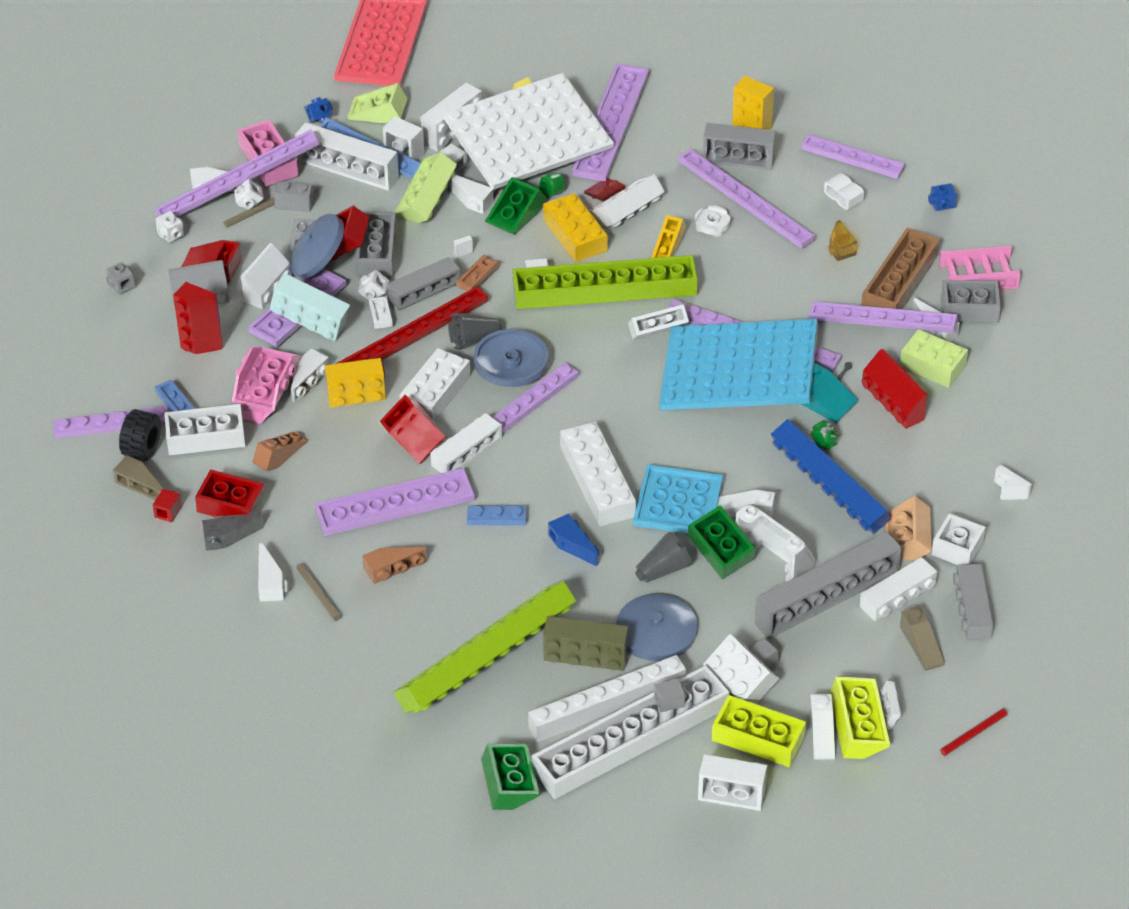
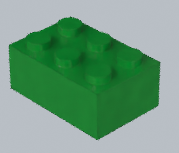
M721 505L688 525V538L722 580L754 560L756 548Z

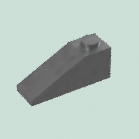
M261 512L202 520L206 551L227 548L263 528Z

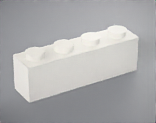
M486 413L476 418L474 422L462 428L460 432L447 439L445 443L430 453L431 466L440 473L460 469L502 438V424Z
M921 557L861 593L859 607L874 621L886 617L891 611L901 608L906 602L917 598L922 592L932 589L936 585L937 571Z

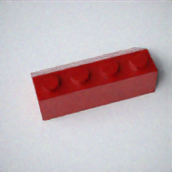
M185 282L173 294L181 349L193 354L222 350L224 346L217 294Z
M883 348L880 349L863 369L862 385L873 394L874 398L884 406L886 411L895 417L898 423H901L907 429L924 421L927 393Z

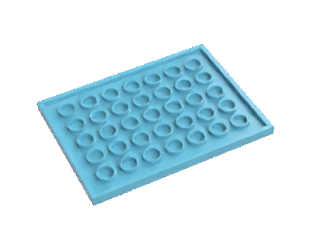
M817 319L688 325L671 328L659 403L660 410L810 403L818 328Z

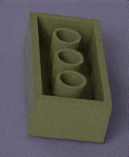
M547 616L543 633L544 661L624 671L628 654V626Z

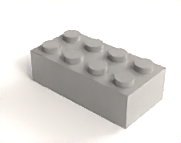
M706 123L703 138V157L712 164L772 170L776 131Z
M364 212L369 216V220L367 223L368 228L364 234V242L360 247L356 248V276L363 277L377 270L384 277H393L396 238L395 212Z

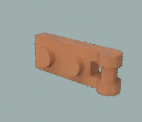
M482 255L456 281V287L469 291L479 286L493 271L499 269L500 262L495 259L491 260L489 256Z

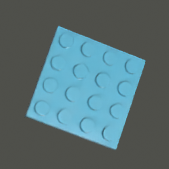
M647 464L633 519V526L687 534L689 524L717 507L723 475Z

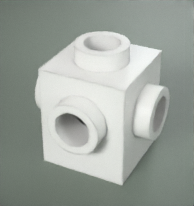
M247 179L234 191L237 205L247 210L258 205L263 199L261 186L250 179Z
M171 211L155 218L159 236L169 243L184 235L183 221L177 218Z
M374 270L360 279L358 292L367 299L382 297L386 292L389 280L377 270Z

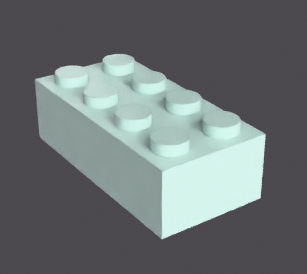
M284 273L274 288L270 310L277 315H281L294 323L306 327L308 330L323 335L327 339L336 341L345 326L350 305Z

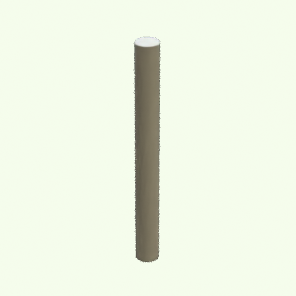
M274 197L224 221V226L226 228L275 205Z
M303 563L298 564L296 568L333 620L338 621L341 618L338 611Z

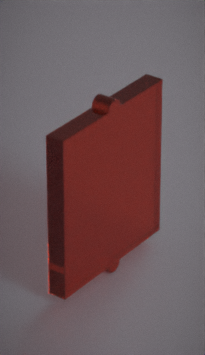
M607 178L606 181H600L586 189L584 194L591 196L592 199L596 198L600 201H605L625 189L626 186L619 183L618 180Z

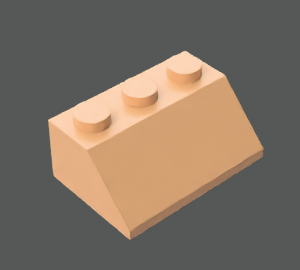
M913 496L888 511L891 520L885 524V533L887 532L901 546L900 559L917 560L932 552L930 507L918 497Z

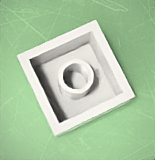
M395 116L383 127L384 146L417 162L424 156L423 128Z
M949 513L933 539L932 556L956 565L971 564L984 542L986 527Z

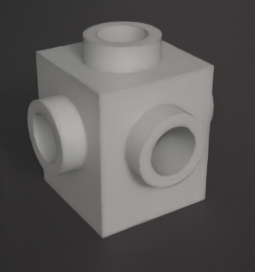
M123 262L107 268L108 276L106 281L118 294L135 287L133 272Z

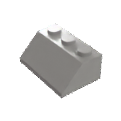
M222 260L168 269L172 298L173 294L185 282L216 293L218 303L229 301Z

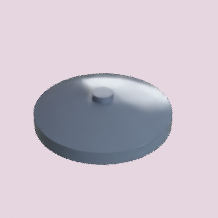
M325 214L312 222L302 233L290 257V270L294 275L301 279L309 278L318 273L331 260L341 243L344 233V224L339 217L334 214Z
M504 329L490 333L480 340L474 350V366L478 374L486 381L499 386L516 387L529 384L538 379L545 372L548 365V349L545 343L538 336L524 330Z
M647 594L631 600L621 609L616 625L628 626V652L638 658L650 661H662L675 655L680 656L693 645L697 635V620L692 609L680 599L665 594Z

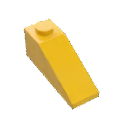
M666 215L651 258L674 256L686 229L683 219Z

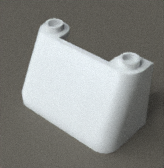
M745 506L736 513L735 524L756 549L764 545L787 562L785 565V571L788 573L786 575V582L815 568V557L804 541L754 506Z

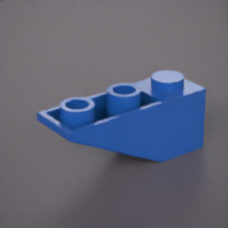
M566 514L548 522V536L557 548L594 566L598 565L599 550L596 545H592L588 535L582 532L575 519L573 520L569 514Z

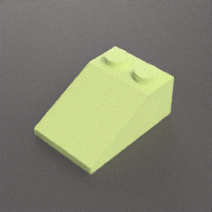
M398 83L355 96L347 118L349 120L388 123L394 116L401 119L408 98Z

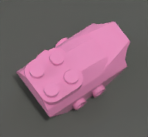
M252 347L249 349L247 355L245 354L241 367L236 371L232 398L234 404H241L243 421L262 424L275 410L284 390H287L296 372V365L300 355L264 347Z

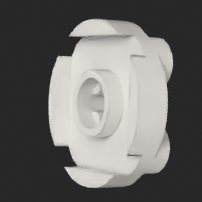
M708 206V209L704 210L701 208L695 214L696 230L719 237L729 228L730 215L727 214L724 208L719 206Z

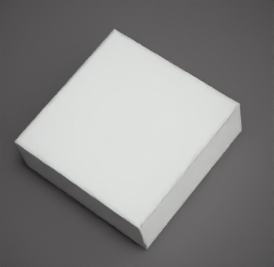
M470 236L453 241L456 258L473 253L472 238Z

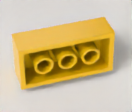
M575 193L543 204V220L575 262L607 251V234Z

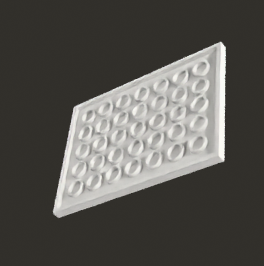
M563 73L443 113V119L492 190L507 185L511 177L523 180L611 149L614 146L612 139Z

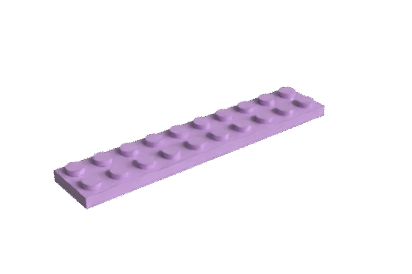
M616 63L595 114V118L612 139L614 146L611 149L577 160L572 169V176L606 182L648 78L649 69Z

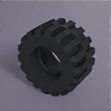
M138 409L131 410L128 413L119 435V449L122 455L144 461L151 458L157 448L161 434V421L157 414Z

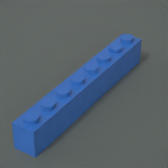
M787 419L771 433L774 440L772 442L779 451L782 449L789 461H795L802 473L807 472L810 480L815 485L819 483L822 486V491L827 496L832 495L834 502L840 508H846L847 514L853 520L856 518L860 521L858 523L865 531L869 530L872 534H875L891 520L888 511L791 421Z

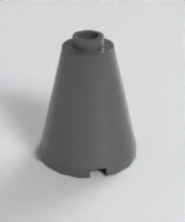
M452 313L450 315V318L453 317L452 322L448 324L450 341L455 343L454 349L457 350L477 344L490 333L502 330L501 323L496 318L464 313Z
M672 532L665 534L637 564L635 574L641 582L644 580L648 583L691 565L692 561L686 548L680 546L678 543L680 540Z

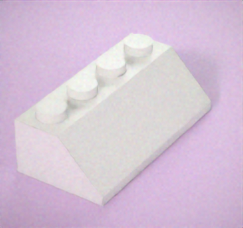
M654 173L636 180L590 209L589 212L603 227L612 225L614 228L622 223L621 219H628L635 215L634 211H641L646 208L648 202L653 203L659 200V195L665 191Z

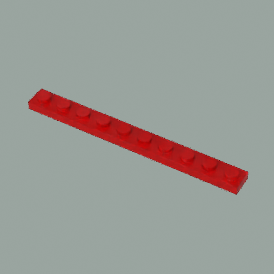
M476 286L335 364L381 358L382 360L451 322L453 317L450 318V315L452 313L466 314L486 303L488 295Z

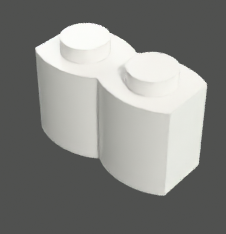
M842 173L827 180L824 184L825 194L832 200H836L846 210L863 201V188L853 183L848 176Z

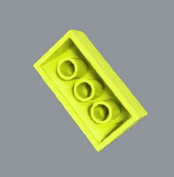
M836 677L829 693L832 697V707L843 758L864 759L888 748L890 741L876 679Z

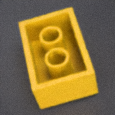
M744 76L734 86L732 126L770 130L773 118L774 87Z
M381 358L324 365L330 408L386 400Z

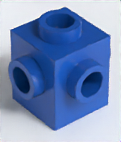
M321 97L311 100V104L304 106L310 123L317 120L319 123L324 122L326 117L328 118V116L333 114L332 104L327 98L322 100Z
M951 183L931 187L928 201L935 211L956 207L957 193Z

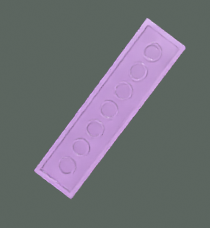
M461 468L314 503V509L324 536L474 501L475 496L465 470Z

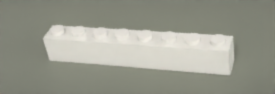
M677 655L532 710L528 712V728L537 742L612 714L654 692V684L686 676V668Z

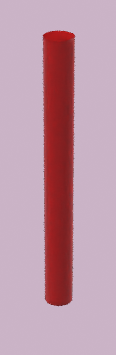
M1002 708L941 748V754L943 756L948 755L1007 716L1006 710Z

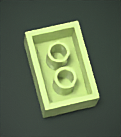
M918 329L902 349L899 366L949 388L966 367L968 349Z

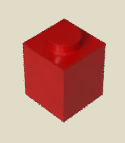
M163 488L152 504L154 518L172 523L182 508L181 494Z

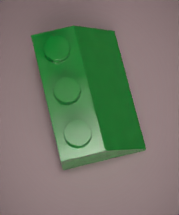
M487 743L481 762L492 809L513 810L539 797L528 745Z

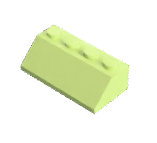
M442 152L424 158L398 204L395 216L415 223L428 221L432 216L433 208L440 201L441 193L447 188L448 180L454 175V169L457 164Z

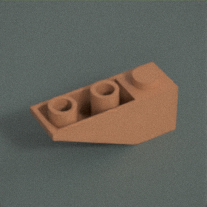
M292 431L258 442L252 463L265 471L278 468L305 445L308 440L302 437L300 433Z
M379 548L362 555L363 569L372 582L376 584L427 562L426 548Z

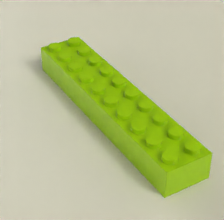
M693 255L512 269L516 310L697 296V275Z
M564 580L547 586L393 692L394 696L405 713L413 711L415 714L420 710H426L433 705L431 702L436 699H442L448 694L447 691L461 686L464 683L463 680L475 676L480 672L479 669L494 663L496 657L507 654L511 651L510 648L512 646L523 643L526 640L525 637L540 631L541 626L546 624L547 616L556 617L560 613L564 614L572 608L570 605L576 601Z

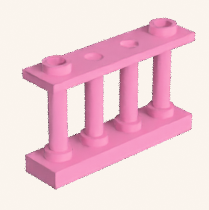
M1011 246L940 252L939 267L948 268L950 276L947 277V280L998 281L999 290L1019 288L1020 272L1019 270L1011 271L1008 264L1011 256ZM1000 262L1003 272H993L990 263ZM973 264H983L985 273L975 274ZM965 265L968 275L957 276L955 266Z

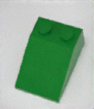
M511 177L485 219V222L515 235L539 212L546 197L540 189Z

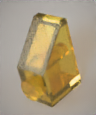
M840 220L835 224L828 246L830 255L834 256L837 261L855 256L858 243Z

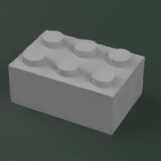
M943 280L941 291L942 313L957 314V322H998L1001 307L998 281Z

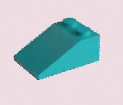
M814 363L810 403L801 405L837 424L858 403V399L828 369Z

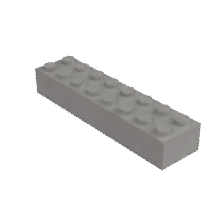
M886 532L864 544L858 545L848 552L842 553L832 560L826 561L816 568L810 569L799 577H794L783 585H778L767 593L759 595L756 598L754 624L769 640L869 589L899 571L901 546Z

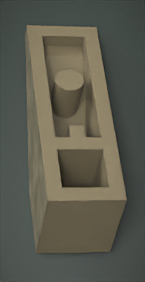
M126 455L113 469L116 484L148 498L156 500L163 489L143 462Z
M917 606L901 611L900 628L925 671L944 666V660L931 625L922 608Z

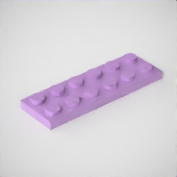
M324 268L315 275L301 280L333 297L346 286L345 279ZM269 308L248 327V331L256 337L278 347L301 325L275 314Z

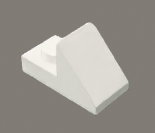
M1002 465L996 468L994 482L1002 487L1001 500L1028 499L1030 497L1031 483Z

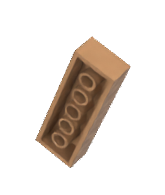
M907 227L862 293L861 306L903 309L938 256L940 239Z

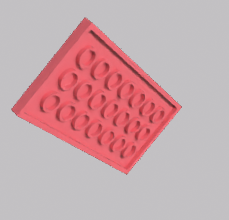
M360 0L334 74V81L382 86L398 83L401 87L427 6V0Z

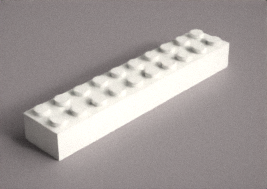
M705 665L679 679L681 686H685L687 691L684 707L660 713L653 692L531 755L535 776L551 796L557 799L718 714L730 692Z

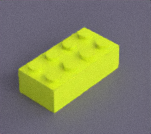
M728 695L712 725V741L790 768L805 738L806 722Z

